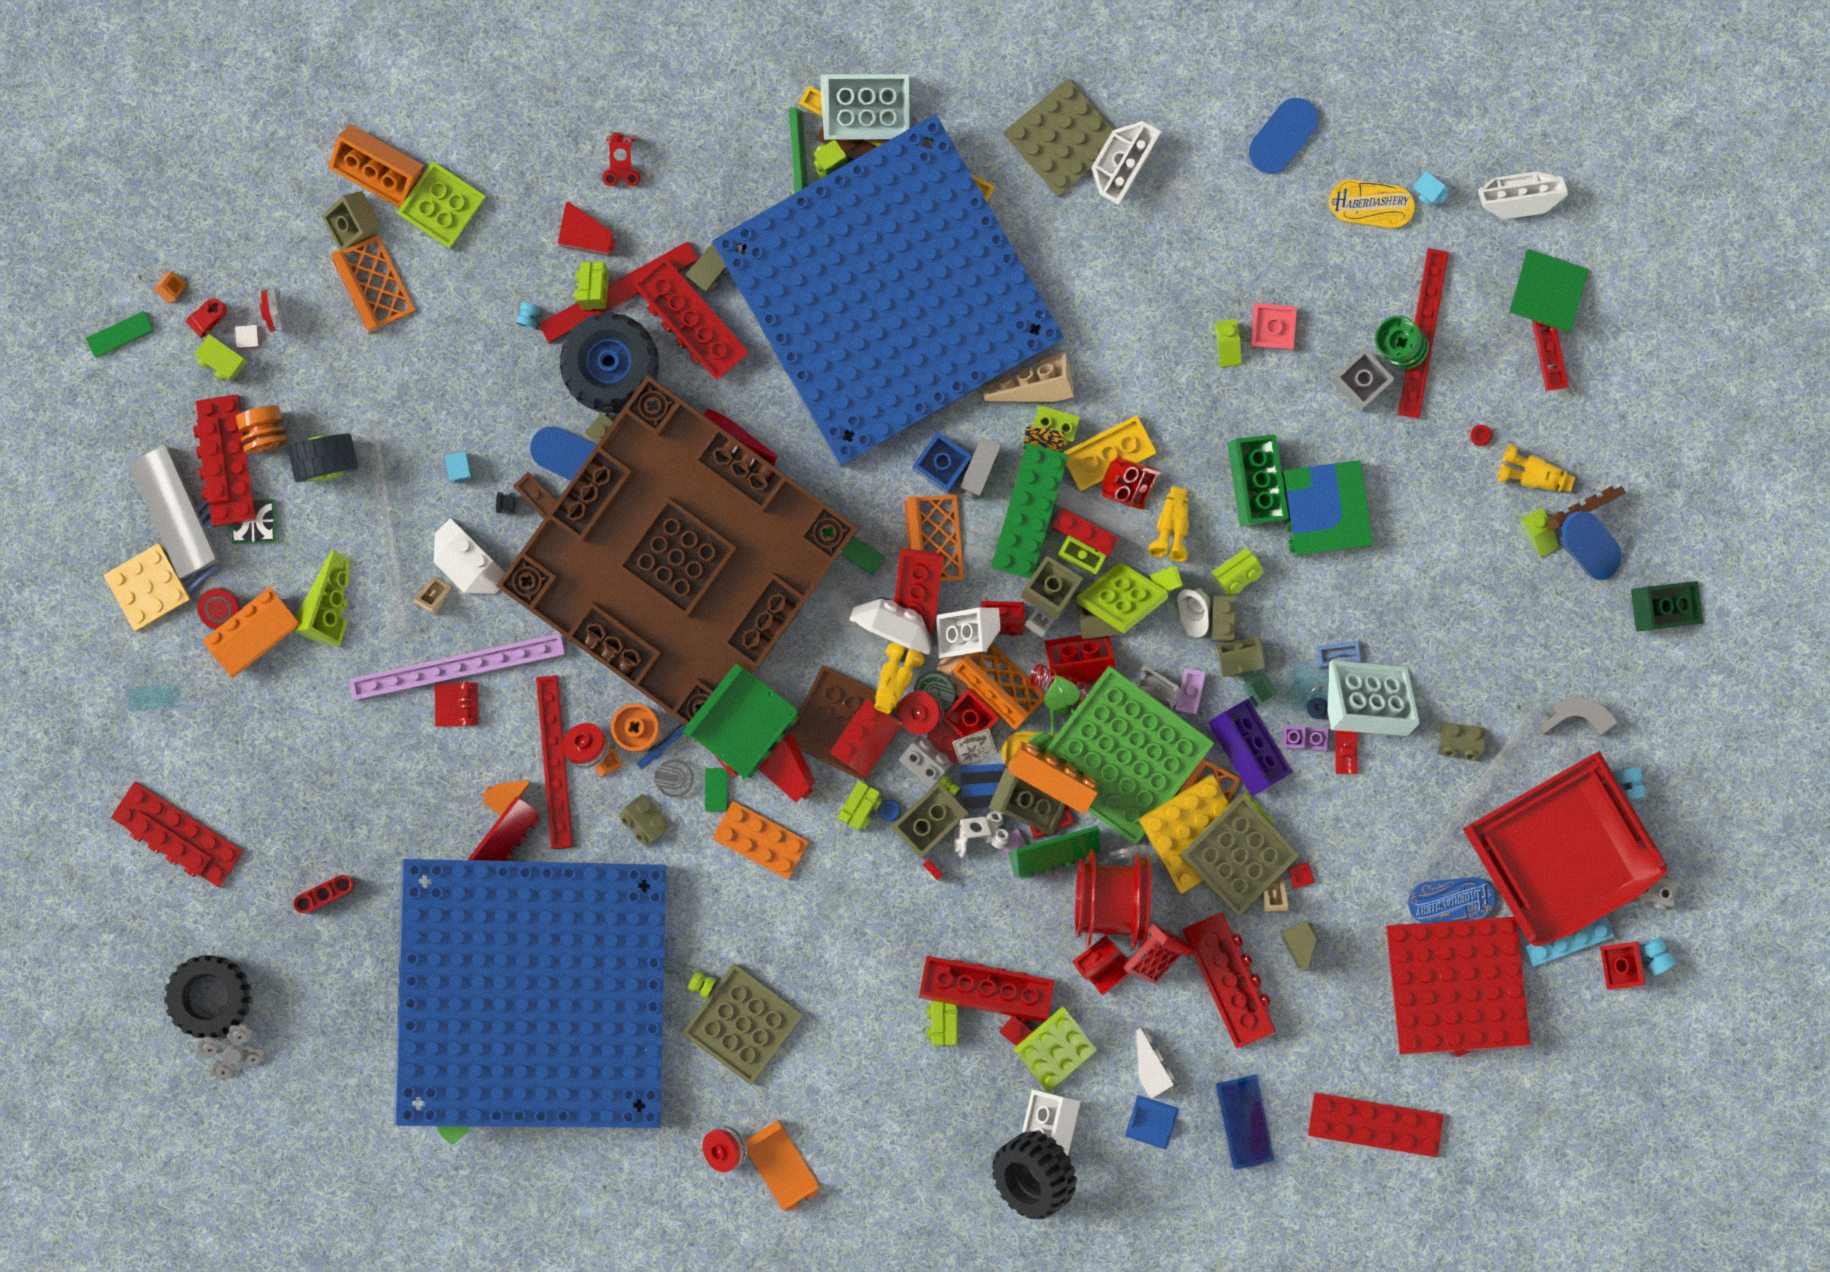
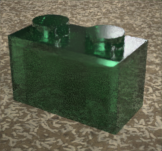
M1254 671L1243 679L1245 683L1241 687L1254 707L1259 706L1277 694L1263 671L1259 674Z

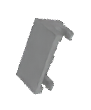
M1144 665L1141 668V677L1135 678L1136 685L1172 710L1182 696L1183 691L1180 687Z

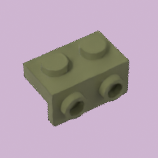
M1442 722L1437 754L1448 758L1456 757L1469 761H1479L1484 750L1485 728Z
M643 793L628 804L618 815L621 818V822L634 833L637 841L645 847H648L671 826Z

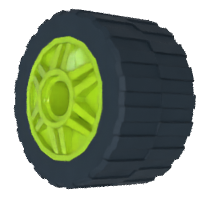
M350 433L316 436L309 438L307 441L290 445L287 448L296 483L329 480L359 468Z

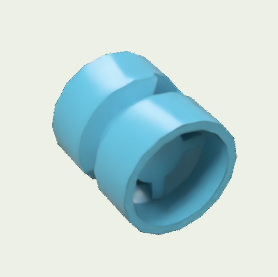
M1641 767L1613 771L1628 800L1646 797L1644 785L1640 784V781L1643 779ZM1632 783V789L1628 790L1626 784Z
M1662 936L1639 947L1641 959L1647 961L1646 967L1651 976L1658 975L1677 963L1671 952H1666L1667 945Z

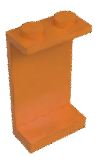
M779 1120L741 1143L744 1151L748 1153L782 1211L787 1209L789 1212L799 1206L797 1201L805 1197L808 1200L818 1194L816 1189L820 1186Z

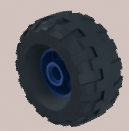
M614 312L594 314L587 317L581 323H577L571 329L567 338H565L560 355L561 376L571 395L585 407L602 413H619L647 375L655 380L658 379V350L649 332L633 318L624 314H615ZM609 361H615L613 366L606 367Z

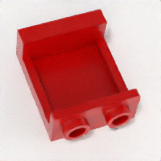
M1107 935L1072 961L1085 980L1088 979L1101 995H1105L1130 975L1123 968L1130 959Z

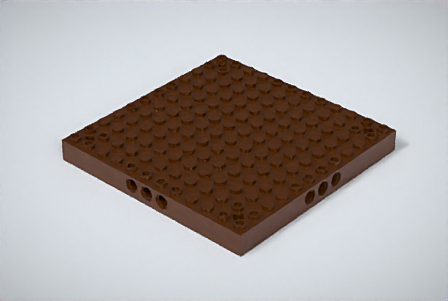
M647 375L496 587L682 723L688 725L700 709L697 707L698 704L702 705L707 701L737 662L753 675L756 673L860 528L665 386ZM658 401L659 409L651 411L650 403ZM832 527L834 529L832 531L834 536L827 537L826 539L824 537L826 533L823 531L825 528L830 529ZM525 577H532L533 579L531 581L533 582V584L525 586Z

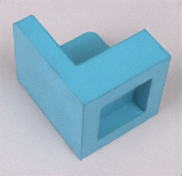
M466 451L445 455L448 477L451 483L473 479Z

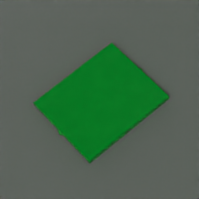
M1527 249L1509 312L1571 333L1589 269Z

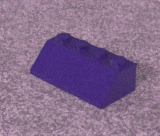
M1249 699L1242 701L1207 722L1252 797L1292 773L1291 768Z

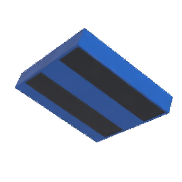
M1003 764L959 766L962 807L965 810L989 808L1003 775Z

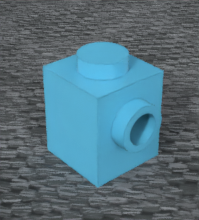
M1427 171L1423 173L1413 187L1420 194L1419 199L1428 206L1430 203L1437 206L1438 203H1443L1448 196L1447 191L1449 188Z

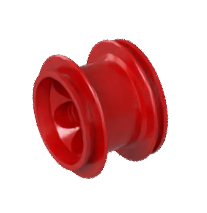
M1091 849L1087 863L1084 862V859H1080L1078 863L1075 893L1076 938H1080L1081 934H1084L1085 947L1089 948L1092 934L1128 936L1131 950L1135 949L1136 944H1139L1141 948L1147 942L1150 918L1151 864L1149 855L1144 854V857L1140 858V854L1135 852L1132 866L1096 864L1095 852Z

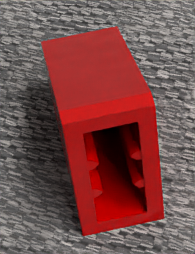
M566 202L558 238L559 247L610 256V251H614L616 246V239L613 238V233L570 202Z
M788 733L758 767V770L797 803L802 798L806 800L814 791L811 787L815 784V780L793 735Z

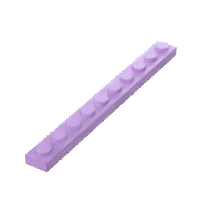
M561 633L351 678L349 683L353 700L356 701L565 655Z

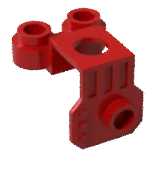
M613 132L611 136H607L610 168L606 169L602 176V180L607 186H615L620 178H624L625 183L629 186H636L640 182L641 173L638 169L632 168L631 142L636 141L637 136H624L622 132ZM615 150H625L626 158L622 161L615 159ZM632 174L636 177V180L630 181L628 176ZM613 175L615 180L608 181L607 176Z

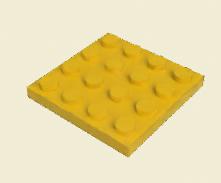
M1213 775L1206 777L1138 819L1180 894L1203 880L1179 854L1229 805Z

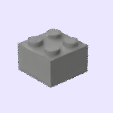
M1364 348L1331 381L1361 412L1394 381V378Z

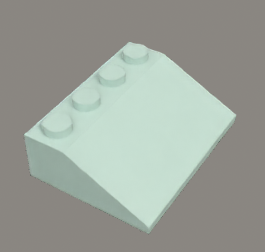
M909 74L820 75L824 140L892 139L909 129Z
M1331 660L1329 662L1328 716L1331 730L1408 736L1420 723L1407 667Z

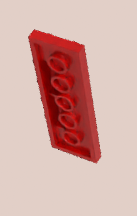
M665 256L632 284L649 305L647 310L652 316L656 317L658 315L663 322L660 324L667 333L672 331L677 336L674 339L675 342L682 349L686 347L691 352L688 355L689 358L696 365L700 363L716 381L749 354L747 349Z
M235 394L195 401L198 419L197 425L193 426L195 438H199L200 446H196V453L198 459H202L203 466L199 467L200 479L205 481V488H202V497L209 504L212 526L217 527L256 520L248 456L243 448L246 443L241 441L245 434L239 431L235 418L238 414L242 413L239 395Z
M135 781L111 816V819L131 832L129 835L131 838L138 842H141L143 839L149 843L147 848L157 854L160 851L167 855L165 859L175 866L180 863L185 867L183 871L190 876L195 877L197 874L218 888L222 886L244 852Z
M1223 911L1183 928L1184 935L1189 946L1195 951L1193 953L1236 1049L1275 1033L1276 1028L1268 1013V1010H1270L1268 1006L1271 1005L1270 999L1266 993L1262 994L1259 987L1262 984L1261 979L1257 973L1253 974L1250 967L1253 964L1252 959L1248 953L1244 954L1241 947L1243 939L1239 933L1235 934L1234 930L1231 931Z
M926 955L918 998L1045 1022L1049 1018L1055 980L1031 976L1025 972H1010L1004 968H989L983 964H968L958 959L948 960Z

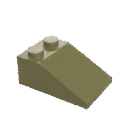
M1006 768L989 805V809L1049 835H1053L1065 807V804L1009 773Z
M937 782L890 829L920 860L968 812Z

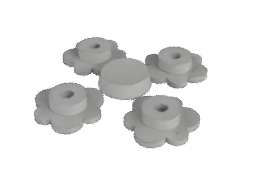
M240 1024L239 1026L232 1025L229 1028L227 1039L231 1040L233 1045H228L222 1049L220 1040H213L210 1036L205 1037L203 1042L197 1044L198 1055L201 1057L207 1056L212 1058L215 1054L221 1052L223 1060L214 1062L213 1067L209 1070L210 1075L216 1076L217 1080L231 1078L235 1070V1066L231 1063L238 1061L240 1058L243 1065H249L252 1068L257 1067L259 1062L264 1061V1050L262 1048L251 1046L241 1052L240 1048L236 1046L241 1043H247L249 1037L252 1036V1030L246 1028L245 1024Z

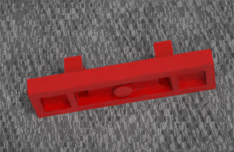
M1532 320L1545 391L1568 388L1557 328Z
M1335 730V774H1357V732Z

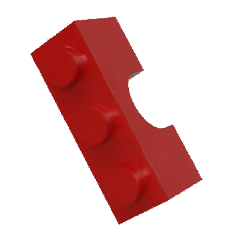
M1061 508L1051 527L1053 531L1066 538L1069 535L1095 549L1096 552L1106 555L1105 559L1107 560L1119 539L1064 508Z

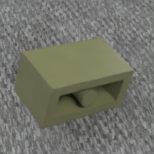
M711 244L688 271L686 278L707 295L709 291L714 292L720 284L718 280L723 274L727 276L729 272L713 244Z
M1213 596L1211 598V642L1234 641L1235 597Z
M1258 636L1216 644L1218 665L1223 677H1233L1237 674L1256 672L1265 668L1263 650Z

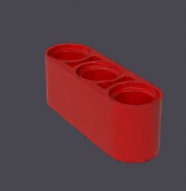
M339 875L298 895L294 899V908L299 913H311L353 892L355 881L350 876ZM342 879L349 881V887L345 891L339 888V883ZM326 888L330 895L327 900L323 901L319 894L322 889ZM303 898H307L310 901V906L306 910L300 907V901Z

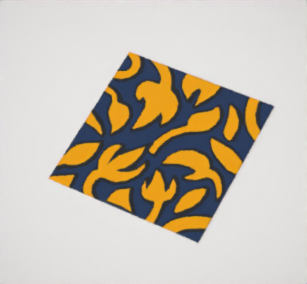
M1026 426L1023 451L1026 444L1030 443L1062 452L1065 431Z

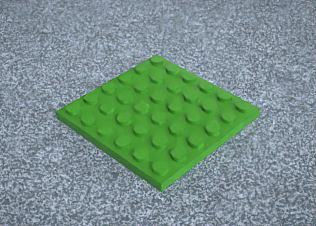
M1109 665L1043 753L1049 752L1058 758L1057 761L1063 765L1065 763L1071 764L1077 769L1076 772L1081 775L1085 773L1092 776L1096 780L1098 793L1088 811L1137 845L1145 834L1138 819L1173 798L1213 746L1214 741Z

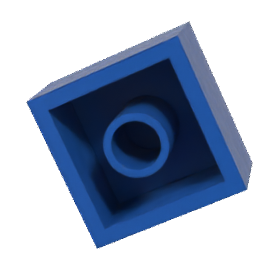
M937 431L912 466V470L948 494L971 462L973 456Z

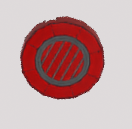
M223 587L212 588L200 597L197 604L198 614L201 621L207 627L216 630L241 610L240 602L232 591Z

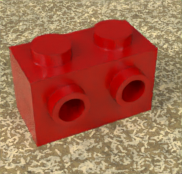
M1011 1016L999 1030V1033L1015 1046H1018L1034 1031H1031L1026 1026L1028 1022L1024 1018Z

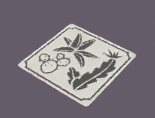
M989 728L952 742L960 766H966L997 754Z

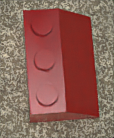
M1081 635L1044 641L1049 670L1054 669L1056 673L1062 672L1064 676L1069 675L1071 679L1077 678L1079 682L1085 681V683L1097 681L1109 665L1115 668V658L1109 636L1082 639ZM1054 671L1049 672L1050 679L1055 674ZM1072 680V683L1077 684V681Z
M868 699L864 701L830 751L832 756L865 778H867L902 726L891 715L875 709V704Z

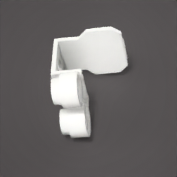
M993 811L987 817L961 819L953 832L954 850L958 852L959 857L963 858L965 855L968 838L984 836L986 843H991L998 849L1005 848L1010 837L1006 830L1000 829L1003 824L1002 814ZM970 824H980L981 831H972L970 829Z

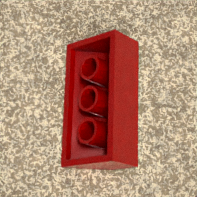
M516 796L467 860L510 861L514 855L512 852L516 845L520 847L528 837L525 835L529 828L534 829L541 820L538 817L540 812Z

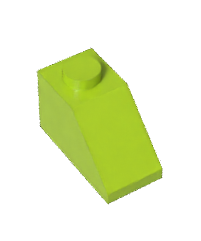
M1237 318L1216 321L1214 332L1220 368L1241 365V346Z
M1543 507L1520 519L1540 558L1559 548L1554 530L1549 532L1546 526L1550 520Z
M1176 565L1149 576L1150 581L1168 591V593L1178 591L1183 586Z

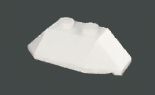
M1143 121L1112 131L1091 167L1099 194L1117 205L1120 204L1148 158L1161 131Z
M1536 171L1495 177L1486 183L1484 187L1478 189V194L1484 209L1501 219L1544 214L1566 197L1568 191L1563 177H1555Z
M451 518L435 533L434 563L464 593L496 594L500 590L496 585L505 572Z
M882 598L853 608L850 621L904 647L929 655L932 639L922 616L917 614L916 611L898 606L894 601Z

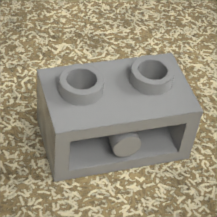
M921 735L899 759L903 765L930 788L935 785L953 764L944 753H940L928 739L923 738Z
M1662 877L1644 893L1633 899L1632 902L1645 905L1646 901L1654 903V908L1666 910V907H1673L1679 882Z

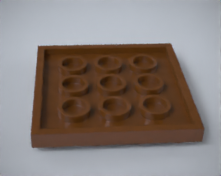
M822 665L797 715L799 718L789 731L793 735L800 751L862 781L864 778L862 775L832 756L830 751L864 701L868 699L872 703H876L875 696L877 691ZM897 702L896 707L892 708L891 712L889 713V715H891L892 717L894 716L900 704L899 702Z

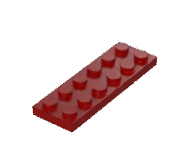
M1314 1092L1307 1136L1437 1157L1444 1114Z

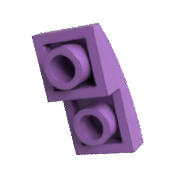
M1284 726L1283 748L1328 751V728Z

